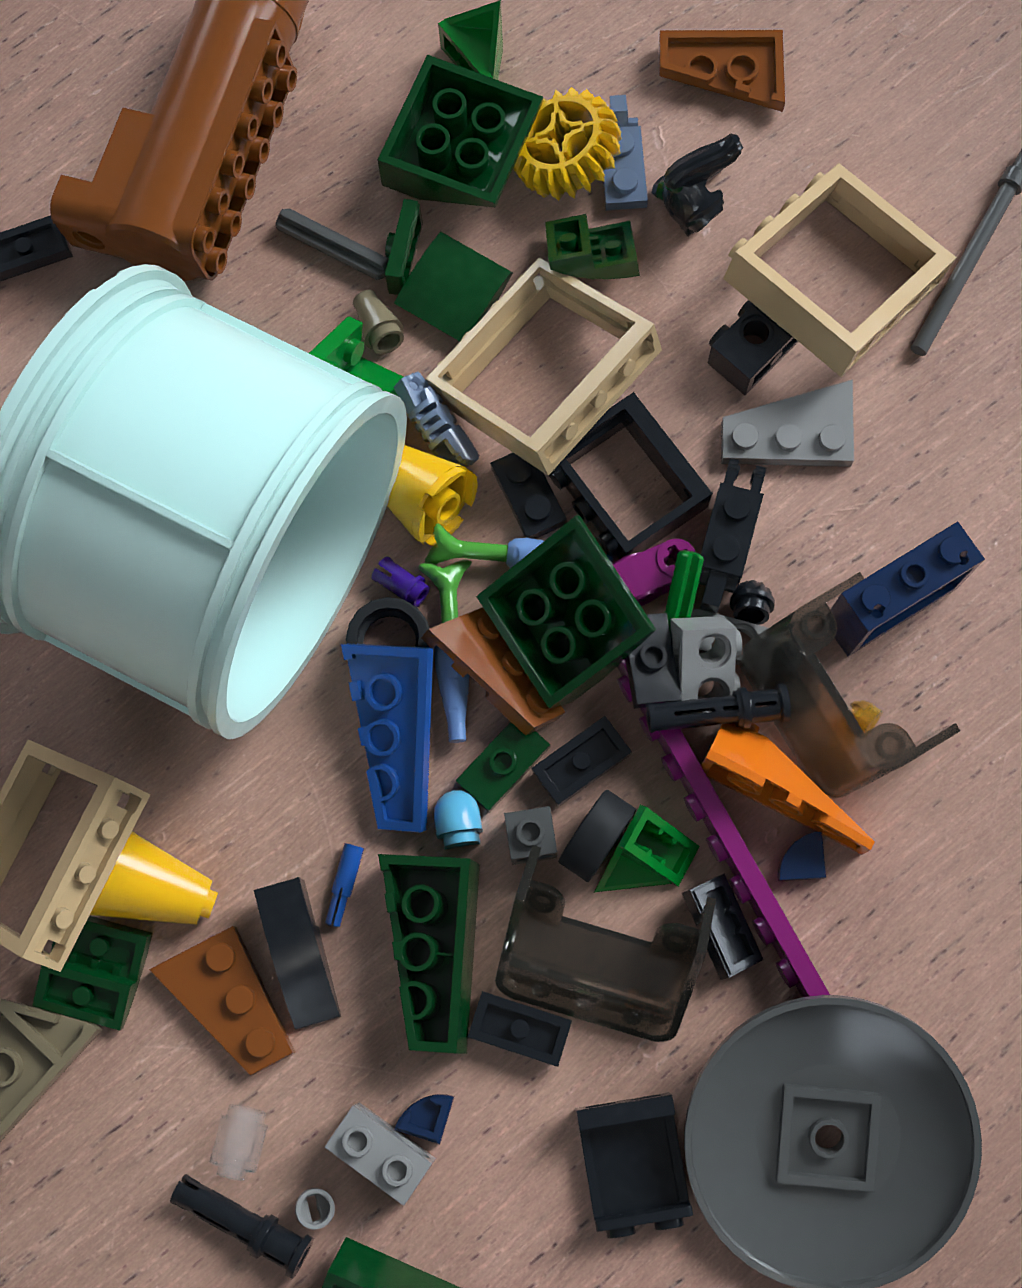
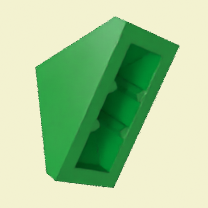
M501 0L446 18L438 23L440 47L455 65L498 80L503 54Z
M640 804L594 893L674 884L679 887L700 846L648 807Z

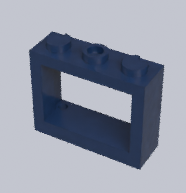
M957 521L842 592L823 619V622L847 657L958 589L985 558Z

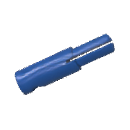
M344 843L331 890L333 895L325 923L329 926L332 925L339 896L343 888L333 927H340L346 903L348 897H351L364 848Z

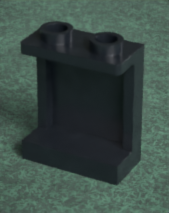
M668 1092L576 1108L596 1231H606L607 1238H620L636 1234L635 1226L654 1223L655 1230H667L683 1226V1218L693 1216V1210L688 1197L674 1119L675 1108L672 1094Z

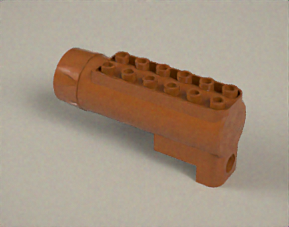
M309 0L195 1L192 13L151 113L122 108L92 182L65 175L60 176L51 198L50 214L53 223L72 246L125 259L135 266L144 264L157 265L176 274L183 281H190L196 278L212 281L218 274L223 273L227 264L228 248L232 238L238 235L241 228V215L245 204L254 195L257 173L261 164H264L268 159L271 137L275 128H278L282 123L284 115L283 106L288 93L295 89L297 83V69L293 65L289 52L298 38Z

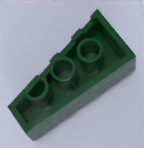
M378 854L380 870L383 872L386 894H384L387 913L390 914L394 942H392L394 960L397 961L401 984L399 991L408 1048L410 1051L467 1054L480 865L470 858Z

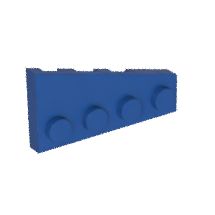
M341 644L343 658L348 661L352 681L348 682L352 701H356L361 726L358 728L361 746H365L369 766L366 773L377 828L421 833L427 830L433 648Z

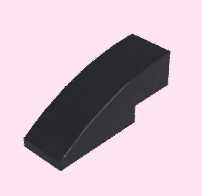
M297 877L255 889L254 894L268 947L295 1030L341 1017L319 926L315 923L305 880Z

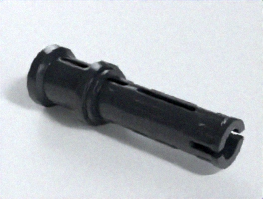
M784 683L776 684L774 689L748 691L745 687L733 691L732 696L689 699L656 704L647 703L646 720L649 733L661 730L697 728L735 723L736 727H741V729H750L753 723L778 721L780 725H788L791 720V704L789 692ZM711 711L710 713L675 716V714Z
M187 1174L179 1181L170 1198V1203L189 1211L203 1221L248 1245L247 1251L254 1258L257 1259L263 1256L286 1269L285 1275L291 1279L300 1270L314 1241V1238L308 1234L301 1237L279 1225V1218L274 1215L268 1216L266 1214L264 1217H261L217 1191L206 1187Z

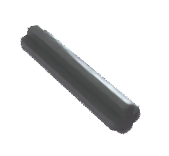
M282 209L275 225L279 231L376 280L385 277L389 260L385 256L292 209Z

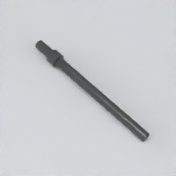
M1022 149L1013 165L1007 166L998 181V192L910 348L915 354L920 356L927 354L1013 197L1022 192Z

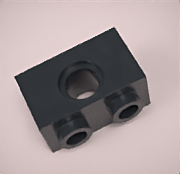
M749 300L738 312V317L740 318L730 328L725 324L712 336L709 341L711 349L707 362L743 395H746L798 343L794 337ZM757 335L763 340V343L752 344L745 339V336Z

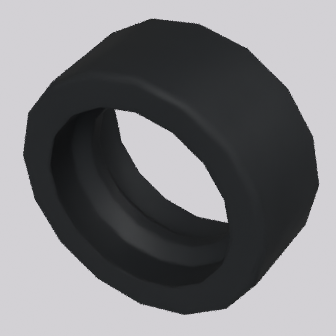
M385 597L372 600L357 610L348 625L346 644H363L365 633L371 624L381 618H400L413 629L416 638L415 647L431 648L421 639L423 634L429 629L427 620L417 607L403 599Z
M605 790L574 833L558 862L586 882H589L636 812V808L611 791Z

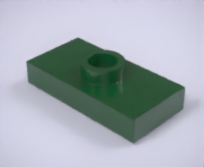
M403 200L396 232H389L387 237L385 257L389 258L385 278L389 294L398 295L411 273L423 225L420 204L415 200Z
M510 722L456 779V782L490 813L547 752L551 745L536 731L525 735Z

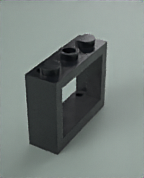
M634 392L609 408L549 474L553 483L560 490L566 487L575 499L572 501V506L584 523L587 524L591 521L600 532L597 538L605 552L612 558L617 555L619 559L649 549L708 508L713 494ZM624 428L629 431L683 501L677 508L629 541L571 466L576 460Z

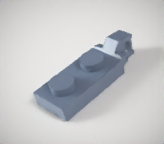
M626 95L609 96V108L613 110L617 118L616 123L621 130L622 139L619 141L621 154L613 157L615 169L603 171L605 174L603 182L605 210L647 208V186L641 126H638V117L628 118Z

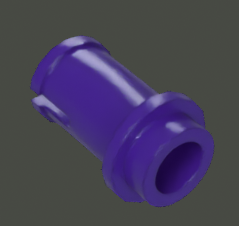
M389 556L384 557L378 565L390 572L392 576L389 577L375 568L372 573V580L415 607L420 606L430 590V587L425 584V578L421 575L415 577L395 563Z

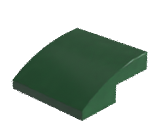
M582 214L545 222L550 270L588 279H621L640 276L630 221L589 229L587 215Z
M440 231L410 273L394 304L460 342L465 333L470 331L485 316L488 309L499 300L513 272Z
M89 916L61 972L41 965L32 1006L121 1031L124 1028L136 995L153 933ZM53 941V944H52L51 951H52V949H53V947H54V945H55V943H56V942H54V941Z

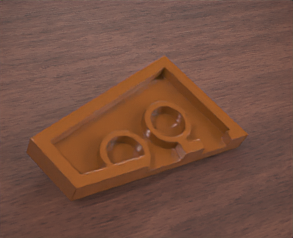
M660 30L659 76L783 112L785 106L783 30Z
M483 607L429 628L421 637L431 648L437 645L454 661L451 667L462 677L468 674L486 690V699L523 734L528 735L557 721L566 713L562 706L548 708Z
M231 926L149 969L249 1075H254L296 1053L237 927Z

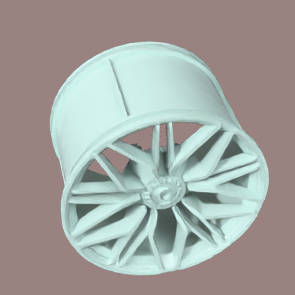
M144 264L119 271L115 277L103 283L96 290L92 289L82 297L51 330L20 374L0 410V633L13 634L22 632L36 640L47 641L189 715L195 723L207 729H212L214 733L226 739H235L243 736L272 711L294 684L328 632L359 574L384 516L400 467L407 427L404 402L400 397L390 392L382 391L380 387L372 383L366 382L193 297L185 282L179 276L157 265Z

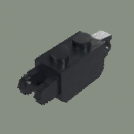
M731 458L723 483L720 482L700 553L703 556L704 562L699 584L705 585L700 609L717 613L719 610L723 592L734 593L740 583L764 495L760 492L767 468L756 466L751 475L750 490L736 487L733 485L739 474L740 461Z

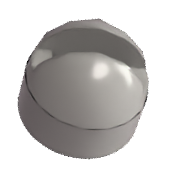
M308 1189L296 1201V1218L308 1229H321L329 1224L334 1216V1201L331 1195L322 1189ZM315 1195L320 1219L312 1222L307 1197Z

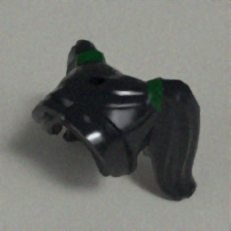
M731 133L723 139L686 154L675 161L667 169L665 175L660 177L653 185L652 194L664 201L670 216L685 231L687 236L702 230L713 218L723 211L724 200L722 191L719 189L710 192L705 185L721 173L724 168L735 162L742 153L743 146L739 136Z

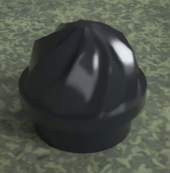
M755 580L740 583L730 597V608L733 611L734 618L756 625L767 622L770 613L773 612L775 607V600L771 590L765 587L763 582Z

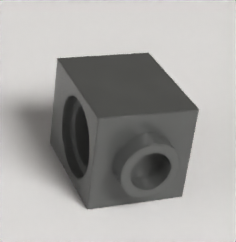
M550 806L504 813L512 865L557 858V846Z

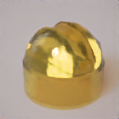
M860 700L850 704L855 713L849 710L843 712V722L850 733L863 740L876 726L883 711L870 702Z

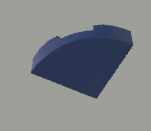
M822 831L807 834L788 848L779 864L778 881L826 878Z
M435 1094L416 1101L401 1115L394 1130L440 1144L455 1096Z

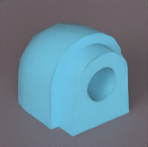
M452 790L442 795L434 807V821L437 838L443 839L444 849L480 844L479 832H483L477 801L469 793L462 790Z

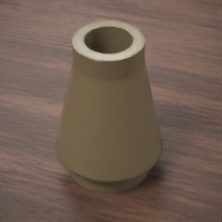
M365 290L357 294L353 299V305L357 311L359 321L363 322L362 334L365 345L373 349L377 354H387L397 349L404 340L403 324L380 301L373 290Z

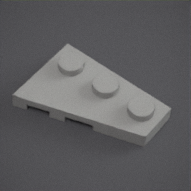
M853 379L723 417L721 422V464H728L731 458L739 460V464L851 467L854 462Z

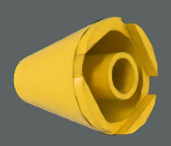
M404 445L397 478L391 490L387 507L415 540L423 545L426 542L428 545L434 546L436 540L433 532L436 524L442 525L452 535L464 521L458 515L465 503L472 507L478 489L477 476L465 466Z
M131 832L90 915L197 925L200 916L209 919L218 892L210 890L213 880L136 833Z

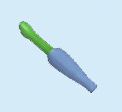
M438 523L435 525L433 532L436 544L430 549L425 558V563L436 565L454 558H468L506 562V565L511 568L544 542V540L514 538L508 545L461 541L453 537ZM606 554L608 559L613 564V558L609 554Z
M470 560L457 561L445 568L432 563H422L418 567L439 590L441 624L458 617L457 588L464 572L472 564ZM436 645L434 647L435 668L448 724L449 742H465V721L470 675L466 674L462 677L451 667L454 661Z

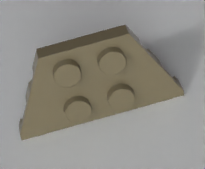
M0 1000V1142L103 1030L99 1025L11 1000Z

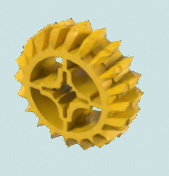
M571 87L564 96L555 89L553 98L549 100L543 98L541 108L513 167L517 176L521 178L524 185L531 192L536 190L537 194L543 198L551 194L553 198L559 201L564 193L567 192L569 196L575 199L577 190L581 188L591 193V183L594 180L604 182L605 174L603 171L615 169L613 157L621 154L619 141L622 139L621 130L616 123L617 118L613 110H610L609 106L600 96L594 97L587 89L579 94L578 91Z

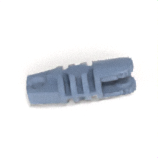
M419 372L401 378L394 386L398 397L404 402L408 418L411 422H416L415 428L418 432H421L424 442H430L428 448L433 455L462 466L473 465L480 455L461 425H455L457 419L454 415H451L447 405H442V397L435 392Z

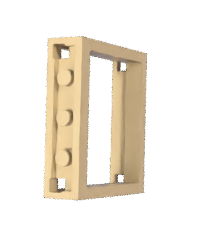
M838 163L825 175L819 172L814 176L801 196L796 193L793 194L785 202L775 218L771 215L767 216L757 227L752 238L749 240L742 238L734 245L728 254L732 260L723 279L842 377L940 284L957 257ZM825 201L829 202L915 272L909 280L852 333L760 259L763 254Z
M538 258L523 275L519 276L518 280L500 300L490 307L485 316L470 331L465 333L461 341L437 364V367L428 375L426 380L435 392L442 397V405H447L450 411L549 476L662 351L655 325L576 278L550 270L549 263ZM551 298L620 340L537 431L529 437L462 392Z
M27 740L0 791V887L61 770L97 786L22 934L17 933L0 922V945L23 959L61 972L151 794L105 772L31 740ZM46 763L51 765L48 774L42 772ZM123 793L130 796L124 809L117 806ZM48 939L56 942L51 953L43 950Z

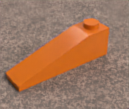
M735 723L720 725L701 763V767L708 778L815 832L822 831L823 836L861 855L872 849L875 841L768 737L758 733L760 730L759 726L753 723L750 729H741V727H736Z

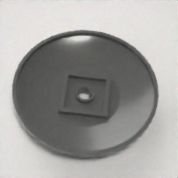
M819 995L785 1001L767 1008L742 1023L719 1044L701 1070L691 1093L684 1126V1151L691 1188L699 1208L719 1239L747 1265L771 1279L795 1288H877L915 1271L942 1249L956 1232L969 1209L979 1180L982 1160V1138L976 1105L966 1080L946 1050L927 1031L911 1019L884 1005L855 997ZM825 1125H834L841 1130L840 1141L831 1148H823L815 1142L817 1131Z

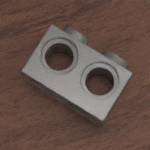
M724 616L671 618L670 636L681 691V701L732 696L733 691L741 688L739 677L735 674L736 657H740L742 652V638L737 627ZM715 636L713 647L708 652L699 653L702 641L708 637ZM714 681L713 688L707 695L698 696V690L705 682ZM711 711L694 712V713H684V714H676V715H677V716H681V715H691V714H700V713H710Z
M357 1103L351 1107L325 1145V1148L404 1206L436 1158L401 1132L394 1130V1127L367 1107Z

